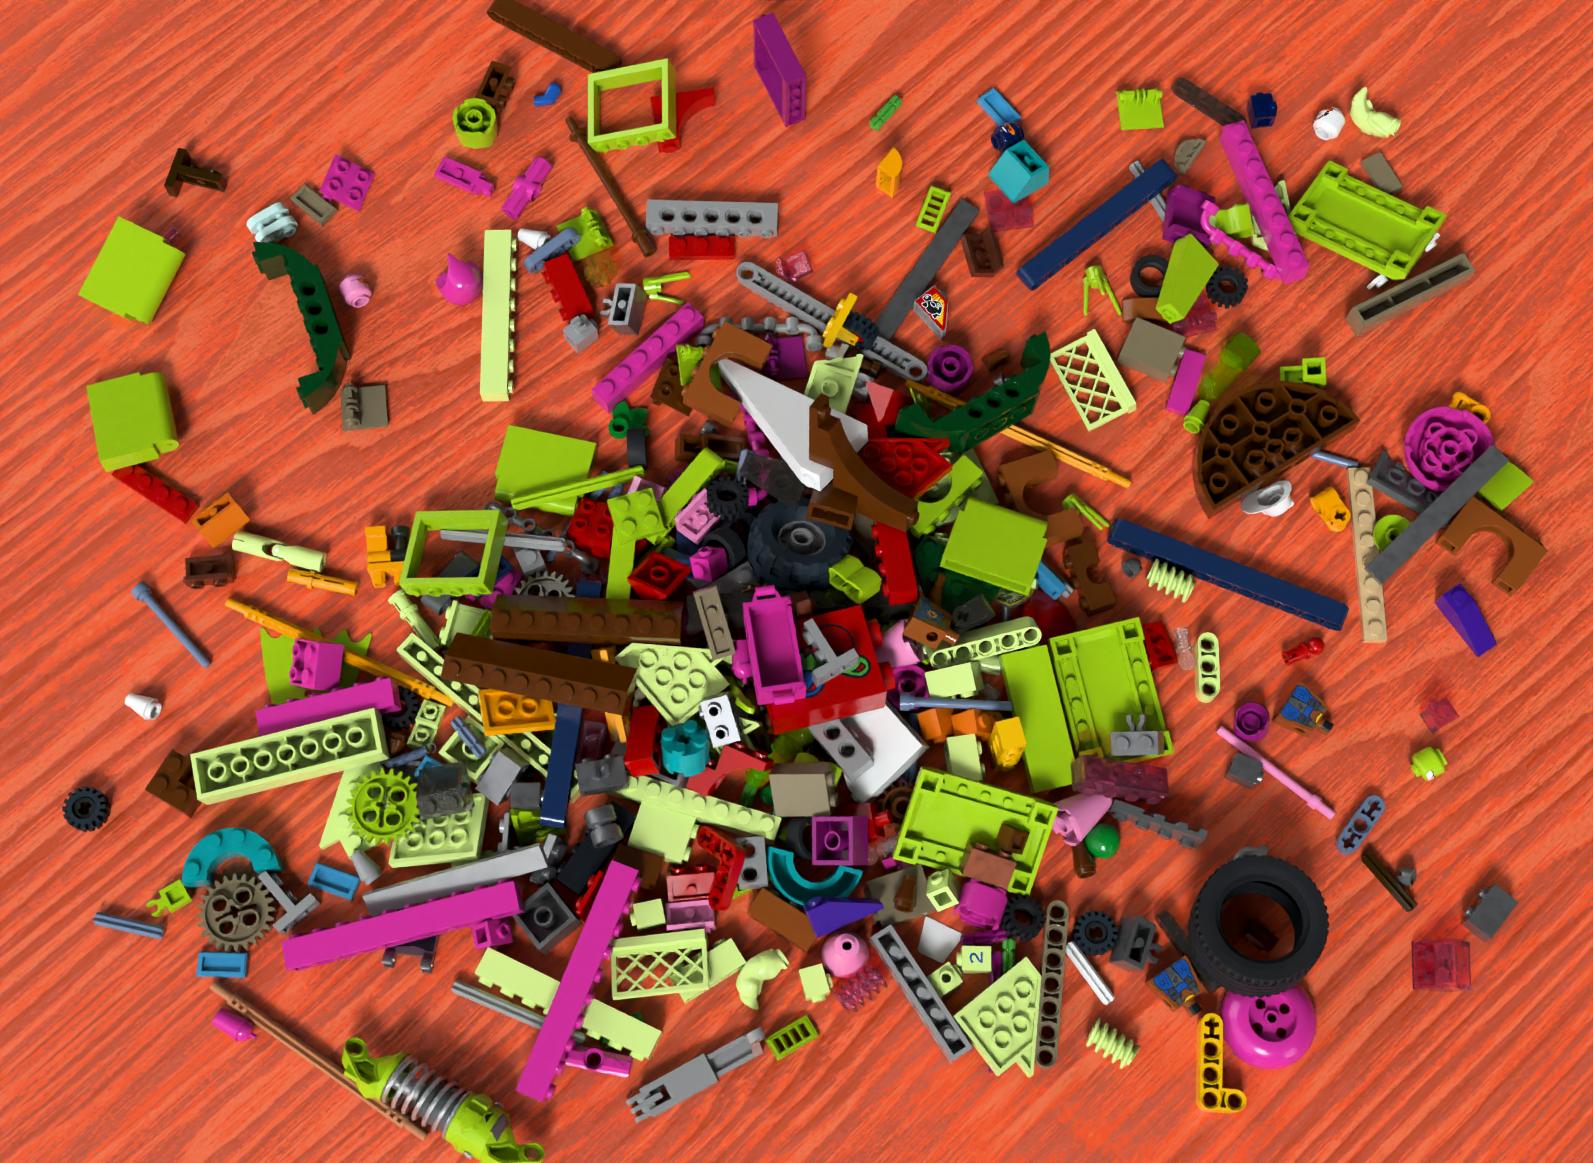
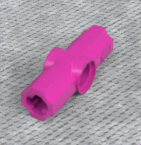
M536 157L525 174L518 176L513 185L512 193L501 207L508 217L518 219L529 202L536 200L541 191L542 183L552 170V165L547 160Z
M574 1045L572 1051L566 1053L563 1061L566 1062V1066L628 1079L633 1057L606 1052L597 1048ZM593 1054L601 1056V1062L596 1067L588 1064V1059Z

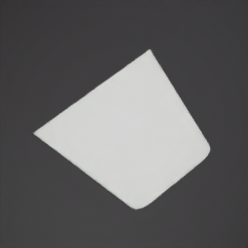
M925 916L918 951L943 963L964 934Z

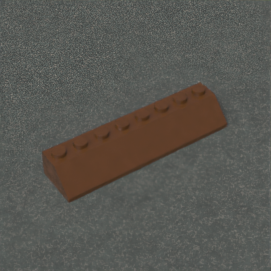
M497 594L492 608L490 633L494 640L605 645L642 643L682 647L684 601Z
M457 632L445 654L440 679L628 716L630 714L638 668Z

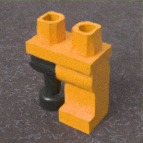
M386 526L365 527L367 571L375 588L385 587L386 577L394 576L395 585L400 586L399 581L407 552L405 539L409 538L410 535L409 527L395 526L391 528V537L396 539L395 549L389 550V532Z

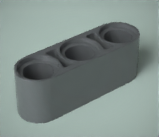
M462 551L438 578L464 577L481 564ZM423 595L421 602L440 616L447 610L449 605H452L453 600H456L458 596L441 595L435 597Z

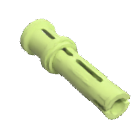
M404 589L394 593L388 599V602L393 604L399 611L400 618L411 625L426 645L435 652L442 647L441 641L420 616L418 606L411 602Z

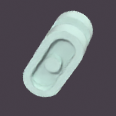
M277 202L252 216L247 221L246 226L252 234H256L255 239L257 242L276 244L277 241L284 237L292 236L296 232L298 224L293 216L288 215L289 210L283 202Z

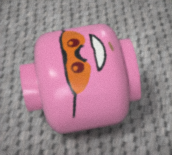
M349 274L344 277V280L339 285L343 299L349 306L363 307L372 296L367 279L362 275Z

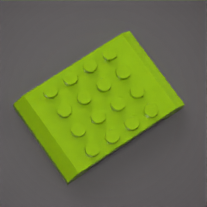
M1329 160L1288 215L1294 233L1392 280L1405 279L1444 223L1447 215L1429 206L1422 210L1347 175V168Z
M1139 617L1048 639L1049 652L1082 775L1174 753L1169 730L1166 731L1143 643L1145 638ZM1146 714L1147 721L1144 730L1164 732L1163 755H1111V732L1130 731L1127 715H1133L1137 731L1140 715Z
M921 766L892 853V858L914 865L919 863L940 870L949 868L952 873L965 876L962 875L958 867L968 842L974 844L977 841L983 842L990 846L989 849L998 852L1000 848L995 846V842L1001 825H1010L1028 831L1030 834L1023 854L1012 853V857L1017 862V865L1006 891L1019 895L1022 894L1023 896L1030 895L1058 807L1043 799L932 767Z

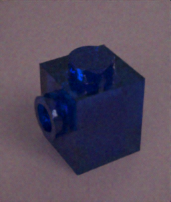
M1256 93L1251 95L1246 105L1251 129L1271 127L1277 113V103L1273 101L1272 94Z

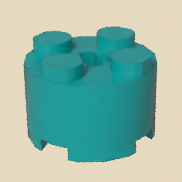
M687 720L682 724L665 728L662 731V760L665 769L669 773L673 774L674 771L684 773V777L697 775L706 769V764L710 761L709 737L707 732L697 725L696 721Z

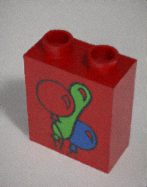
M861 605L794 621L803 677L806 683V698L796 699L794 703L774 705V703L766 704L774 735L884 708L887 691L895 689L896 684L890 662L878 663L874 647L882 646L881 631L876 618L865 620ZM810 619L814 620L837 657L853 648L859 656L858 665L818 687L811 680L812 671L822 665H820L815 657L814 652L816 651L812 644L808 645L802 636L804 622Z

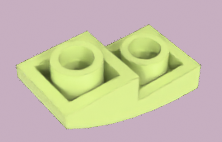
M423 700L415 718L416 724L408 739L407 747L416 749L426 745L430 754L433 744L428 743L435 742L446 706Z

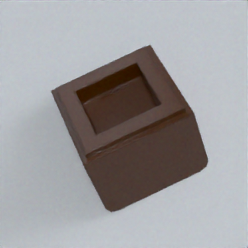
M998 349L983 357L982 362L988 371L992 372L1008 363L1010 352Z
M1002 824L995 846L1006 852L1022 855L1030 832Z

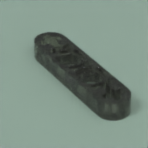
M1179 77L1171 86L1172 92L1177 97L1222 126L1243 120L1246 124V119L1240 113L1187 79Z
M1165 909L1154 917L1157 924L1180 956L1186 955L1202 986L1210 994L1219 989L1218 984L1213 982L1200 969V964L1195 961V956L1192 955V947L1189 945L1190 940L1172 915Z

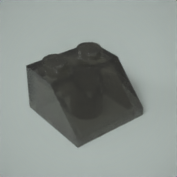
M465 760L419 770L416 800L421 820L466 812L475 807Z

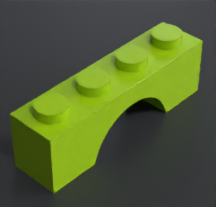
M963 455L953 464L952 471L947 474L950 491L945 498L934 503L916 500L918 501L919 519L908 531L918 540L925 535L929 536L935 530L934 526L939 521L944 522L950 516V510L955 505L957 507L961 506L967 499L966 495L971 490L975 492L982 485L984 472Z

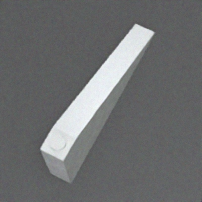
M727 358L720 360L718 363L721 377L798 479L807 487H812L821 492L833 479V469L809 460V407L815 400ZM831 408L830 415L840 418L845 434L857 453L868 442L867 425Z
M887 699L885 700L884 708L843 718L842 724L846 729L851 727L859 737L856 741L860 746L866 745L874 755L871 758L874 766L852 783L844 774L847 787L852 792L851 797L858 804L873 803L883 794L884 790H887L929 748L926 742ZM833 730V737L837 738L840 735V731ZM851 747L846 748L843 751V755L851 756L855 749Z

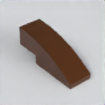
M706 433L702 436L679 434L675 439V461L693 462L698 454L708 447L722 459L739 462L741 451L747 449V438Z

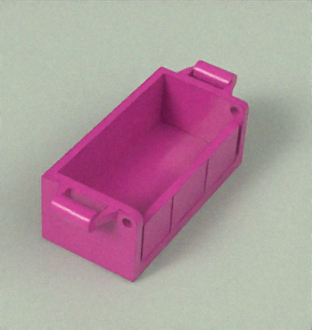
M774 585L755 587L753 600L743 603V620L757 704L774 703V705L794 703L796 699L806 698V683L804 682L801 656L794 626L791 597H781ZM776 595L775 598L757 600V597Z

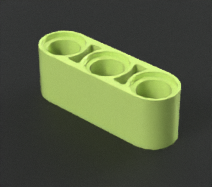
M1209 632L1200 635L1194 644L1195 695L1203 703L1213 701L1220 691L1219 642L1216 635ZM1201 642H1208L1211 645V649L1203 648ZM1205 663L1210 665L1212 671H1205L1202 668V664ZM1202 686H1209L1213 694H1206Z

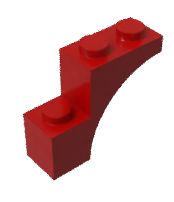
M742 741L725 744L719 761L710 758L703 772L689 776L686 788L707 797L716 793L722 780L732 771L739 768H752L764 772L772 769L775 760L769 758L768 753L762 750L754 751L747 748L748 745Z

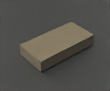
M1381 152L1362 160L1361 166L1375 188L1389 195L1402 189V184Z
M306 184L290 198L293 204L322 227L338 212L333 205Z

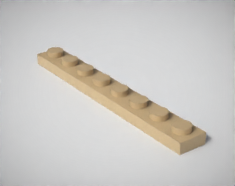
M1348 468L1346 476L1362 643H1385L1387 641L1382 585H1379L1364 569L1379 555V549L1376 547L1373 539V530L1376 525L1373 488L1366 484L1371 475V468Z

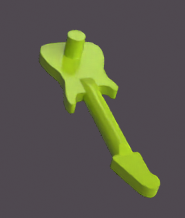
M721 664L716 665V669L730 684L729 688L736 699L735 704L745 712L753 714L755 706L751 704L749 699H746L739 685L744 687L743 679L737 678L729 668Z

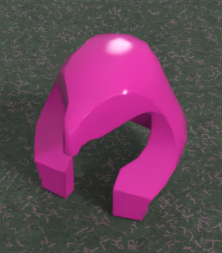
M449 253L447 254V273L445 272L436 279L437 287L444 298L451 304L462 306L472 303L480 296L483 290V273L475 263L471 261L464 263Z

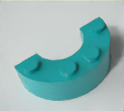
M225 828L207 835L194 846L184 864L182 884L189 889L213 885L214 875L218 867L225 860L233 857L249 859L252 862L254 871L259 875L265 870L269 874L283 872L284 867L277 851L260 835L247 829Z
M767 846L766 865L772 883L787 899L803 906L808 904L807 902L817 896H821V898L824 896L847 897L857 886L863 872L846 866L835 865L833 872L826 879L818 882H809L796 872L793 863V852Z

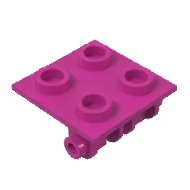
M335 154L319 192L323 194V198L326 201L335 199L360 211L375 174Z

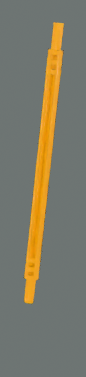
M909 379L905 384V387L912 388L916 392L923 394L924 398H928L950 410H953L958 405L964 406L967 404V402L941 392L930 385L927 387ZM1015 424L1000 432L1041 452L1051 449L1054 458L1106 482L1110 480L1127 489L1132 482L1112 472L1111 468Z
M228 598L225 602V606L244 614L245 618L290 638L335 643L253 605L247 606L231 598ZM344 647L342 661L377 677L387 676L397 682L398 686H403L404 689L408 688L411 692L428 700L434 699L449 707L454 706V701L447 695L437 691L436 687Z

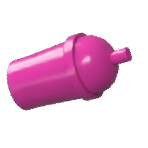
M743 639L733 641L736 654L732 655L731 669L737 678L743 679V685L748 684L747 678L753 674L747 640Z
M221 1008L213 1019V1026L231 1036L235 1041H246L250 1037L254 1040L257 1038V1035L253 1033L254 1027L248 1018H243Z

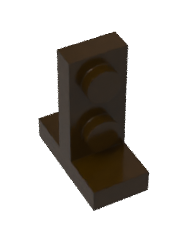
M178 148L164 184L170 196L178 197L183 182L225 192L227 183L221 173L215 170H201L197 166L190 165L192 159L187 149Z

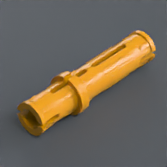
M290 568L287 576L289 583L306 585L309 589L315 587L356 596L359 586L357 581L317 574L313 570L306 572Z

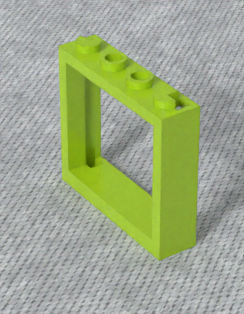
M668 58L588 74V144L596 153H606L615 149L623 150L636 145L645 146L648 143L665 142V140L676 138V69ZM662 79L661 124L600 135V91Z
M500 510L416 511L399 585L408 595H415L416 597L420 595L439 597L441 595L462 596L463 594H472L479 596V594H493L508 526L507 518ZM489 529L478 577L417 578L428 530Z

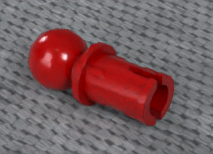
M1313 637L1309 639L1307 645L1301 642L1299 646L1282 652V658L1292 656L1284 660L1287 666L1304 658L1308 660L1311 658V654L1320 655L1324 651L1325 643L1322 639Z

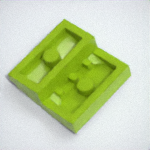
M1508 461L1475 494L1480 499L1485 497L1501 512L1534 481Z

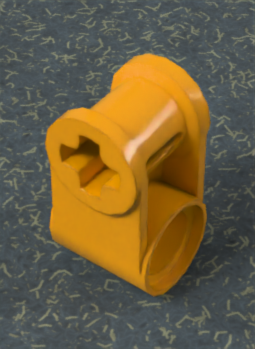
M1454 393L1449 407L1460 411L1464 409L1475 416H1479L1486 425L1491 416L1490 410L1464 393Z
M1328 487L1310 498L1313 509L1331 531L1341 532L1345 529L1351 518V513L1334 488Z

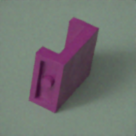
M1177 185L1167 193L1162 239L1175 244L1177 239L1192 234L1204 248L1210 246L1211 241L1208 240L1210 236L1206 235V231L1201 226L1203 209L1200 207L1205 200L1215 203V197L1208 195L1206 192L1191 189L1187 185Z

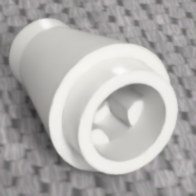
M524 228L519 230L517 236L519 241L524 242L534 250H538L552 239L546 231Z
M131 692L125 699V705L132 708L145 720H155L162 709V705L155 698Z

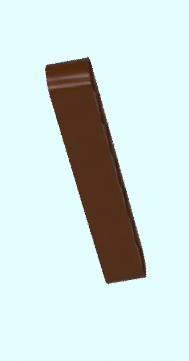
M494 0L487 10V15L493 21L592 73L617 69L622 64V60L615 53L514 0Z

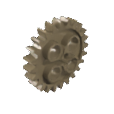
M545 570L544 575L536 572V578L528 575L529 582L526 583L521 580L522 588H514L517 595L576 597L575 594L577 593V590L572 587L573 583L567 580L565 576L559 575L555 571L551 574L547 570Z
M235 873L231 881L227 876H224V883L221 884L217 880L214 881L215 889L207 887L210 894L209 896L201 895V898L205 900V904L197 905L203 912L196 914V917L203 919L198 924V927L206 928L201 934L204 937L210 936L207 941L208 943L213 944L216 942V948L221 949L225 944V951L230 952L234 946V950L240 953L241 946L248 951L250 950L251 942L256 946L259 945L258 937L266 939L263 932L265 930L272 931L268 923L275 922L276 919L270 916V914L276 912L277 909L270 907L275 902V899L267 898L271 892L268 889L263 890L265 887L263 882L257 884L255 877H252L248 882L246 874H243L241 880H239L238 875ZM245 892H249V900L245 903H240V896ZM226 900V908L218 912L217 904L220 901ZM257 904V907L255 909H248L251 908L253 905ZM238 908L241 911L238 912V917L235 918L233 914L236 912L235 909ZM255 914L257 917L256 922L251 926H247V918ZM218 917H225L218 922L216 921ZM228 923H233V930L229 934H224V926Z

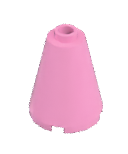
M900 620L881 634L882 646L874 647L878 663L889 661L893 668L918 664L924 661L922 646L918 647L916 640L902 634L907 620Z
M1098 786L1052 803L1058 807L1052 826L1053 831L1056 834L1060 832L1065 837L1062 841L1066 844L1076 846L1112 806V794L1108 789Z
M840 930L834 932L825 940L822 946L821 957L825 968L832 975L840 978H852L859 975L865 969L869 960V948L866 941L858 933L850 930Z

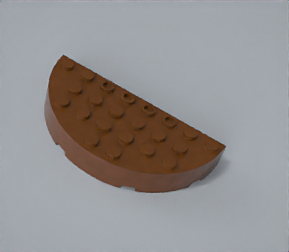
M1275 381L1274 383L1263 385L1261 383L1235 393L1225 400L1210 417L1195 448L1192 465L1193 482L1198 501L1208 519L1212 518L1354 431L1361 420L1345 403L1327 395L1328 392L1303 383L1291 381Z

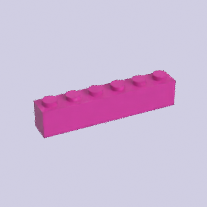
M687 303L591 389L593 400L610 414L617 404L624 401L663 366L666 357L670 359L677 353V345L685 346L704 328V317Z
M387 676L376 678L375 682H358L353 684V687L346 689L342 687L330 690V693L326 694L313 693L308 695V698L302 700L295 698L289 699L285 704L265 705L264 709L256 711L259 737L375 708L381 715L402 710L398 683Z

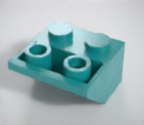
M1022 140L1005 150L988 173V176L1014 204L1049 184V166L1025 140Z

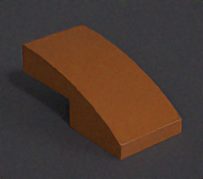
M1136 298L1122 301V322L1134 323L1136 317L1145 321H1168L1156 310L1159 298Z

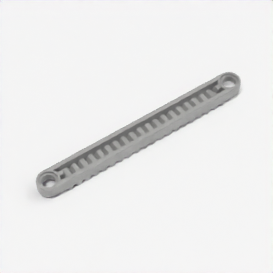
M743 262L737 268V280L741 285L750 289L755 295L758 294L762 299H767L769 303H774L777 308L781 307L784 312H789L791 316H796L799 320H803L805 324H810L815 329H818L820 333H824L835 310L754 263ZM744 270H751L754 274L751 278L746 279L742 277L741 273ZM877 336L872 348H869V350L865 348L862 350L859 347L855 348L854 345H849L850 348L856 349L859 354L864 355L865 359H870L872 363L874 361L883 363L882 368L906 381L909 379L913 382L922 383L927 376V366L923 361L880 336ZM836 338L835 340L836 342L847 344V342L842 341L838 338ZM918 367L921 369L922 374L914 377L910 374V369Z

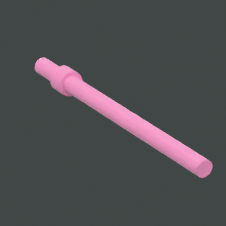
M1221 726L1217 731V734L1247 757L1262 762L1264 770L1307 802L1306 805L1313 810L1317 809L1330 820L1336 814L1334 810L1321 801L1322 798L1317 794H1311L1224 726Z

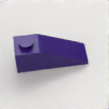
M1461 583L1443 594L1435 602L1436 606L1477 657H1480L1497 645L1475 601Z
M821 896L814 897L807 902L808 904L803 906L817 938L884 909L883 904L877 898L827 896L822 898Z

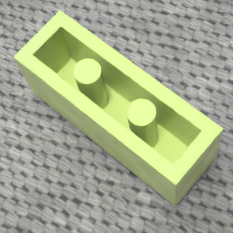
M725 938L717 941L712 945L714 949L708 952L710 988L741 970L746 963L732 938L727 941ZM702 952L692 958L694 963L700 959ZM681 964L675 970L684 976L692 968V965L688 964L685 966ZM696 970L688 980L693 984L703 983V974ZM674 973L669 976L674 986L681 980ZM707 990L682 992L679 995L686 1004Z

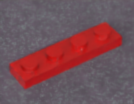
M137 464L116 469L111 474L113 478L185 525L199 508L197 503Z

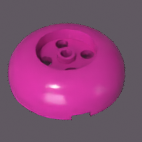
M1446 406L1437 407L1424 412L1411 424L1404 440V457L1410 472L1421 484L1431 490L1443 493L1491 445L1495 446V442L1490 430L1474 414L1464 409L1460 411ZM1427 447H1432L1435 450V454L1427 449ZM1458 454H1464L1465 460L1460 461ZM1442 465H1446L1448 471L1442 469Z
M1296 984L1284 993L1280 992L1279 995L1264 996L1263 998H1258V996L1254 998L1249 996L1243 997L1241 994L1237 993L1236 995L1231 991H1227L1220 1005L1219 1016L1223 1021V1039L1234 1052L1233 1054L1248 1065L1267 1070L1287 1067L1302 1058L1313 1043L1317 1029L1316 1011L1311 998L1300 984ZM1257 999L1265 1002L1263 1009L1256 1007L1255 1002ZM1281 1004H1285L1288 1007L1289 1012L1287 1014L1280 1012L1279 1007ZM1268 1014H1271V1018L1274 1019L1273 1023L1268 1021ZM1254 1023H1258L1262 1028L1260 1033L1253 1031L1252 1025ZM1278 1028L1284 1029V1038H1279L1276 1035Z

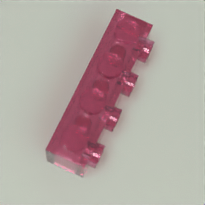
M1080 755L1071 764L1073 791H1079L1087 795H1103L1106 798L1117 797L1124 798L1127 801H1143L1150 805L1159 804L1169 794L1166 768Z

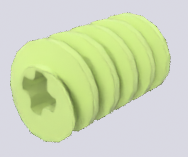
M1156 559L1146 580L1149 579V587L1157 583V591L1166 587V595L1174 591V598L1177 599L1180 595H1183L1182 602L1185 603L1196 584V581L1192 582L1193 575L1190 574L1184 579L1183 570L1176 575V567L1173 566L1167 571L1168 564L1164 563L1159 567V559Z
M1098 1018L1087 1036L1086 1046L1089 1047L1095 1043L1094 1052L1097 1053L1104 1049L1103 1058L1112 1054L1111 1063L1114 1064L1117 1060H1121L1119 1068L1123 1069L1132 1062L1141 1045L1139 1044L1133 1048V1039L1124 1043L1125 1034L1116 1037L1117 1029L1113 1028L1108 1032L1109 1024L1104 1023L1102 1026H1099L1100 1018Z

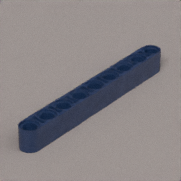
M1165 159L1159 160L1024 264L1017 271L1016 276L1030 291L1037 289L1170 186L1177 179L1178 173Z

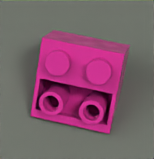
M295 638V644L292 649V668L289 672L290 684L314 690L330 691L331 689L339 688L344 645Z

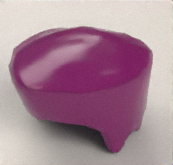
M1249 702L1240 706L1236 711L1233 721L1235 735L1246 741L1256 742L1262 740L1269 731L1270 719L1266 707L1256 702Z

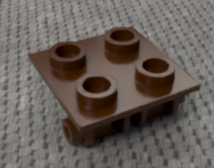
M666 357L650 395L653 399L652 403L658 406L663 403L689 417L692 408L683 404L684 396L681 393L684 386H681L679 364Z

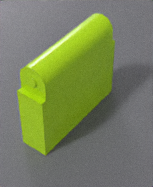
M118 216L78 295L131 322L135 318L142 323L150 325L186 254L172 247V243L165 238Z
M140 372L86 386L99 461L106 472L160 458L159 454L178 448L179 442L166 376L163 373L153 372L141 375Z
M508 425L495 472L497 479L495 501L512 504L511 499L514 497L591 478L598 452L596 443ZM587 493L530 508L573 517L580 500L586 498Z
M969 496L964 511L959 510L942 556L940 567L1028 596L1047 539L1043 537L1046 535L1048 522Z

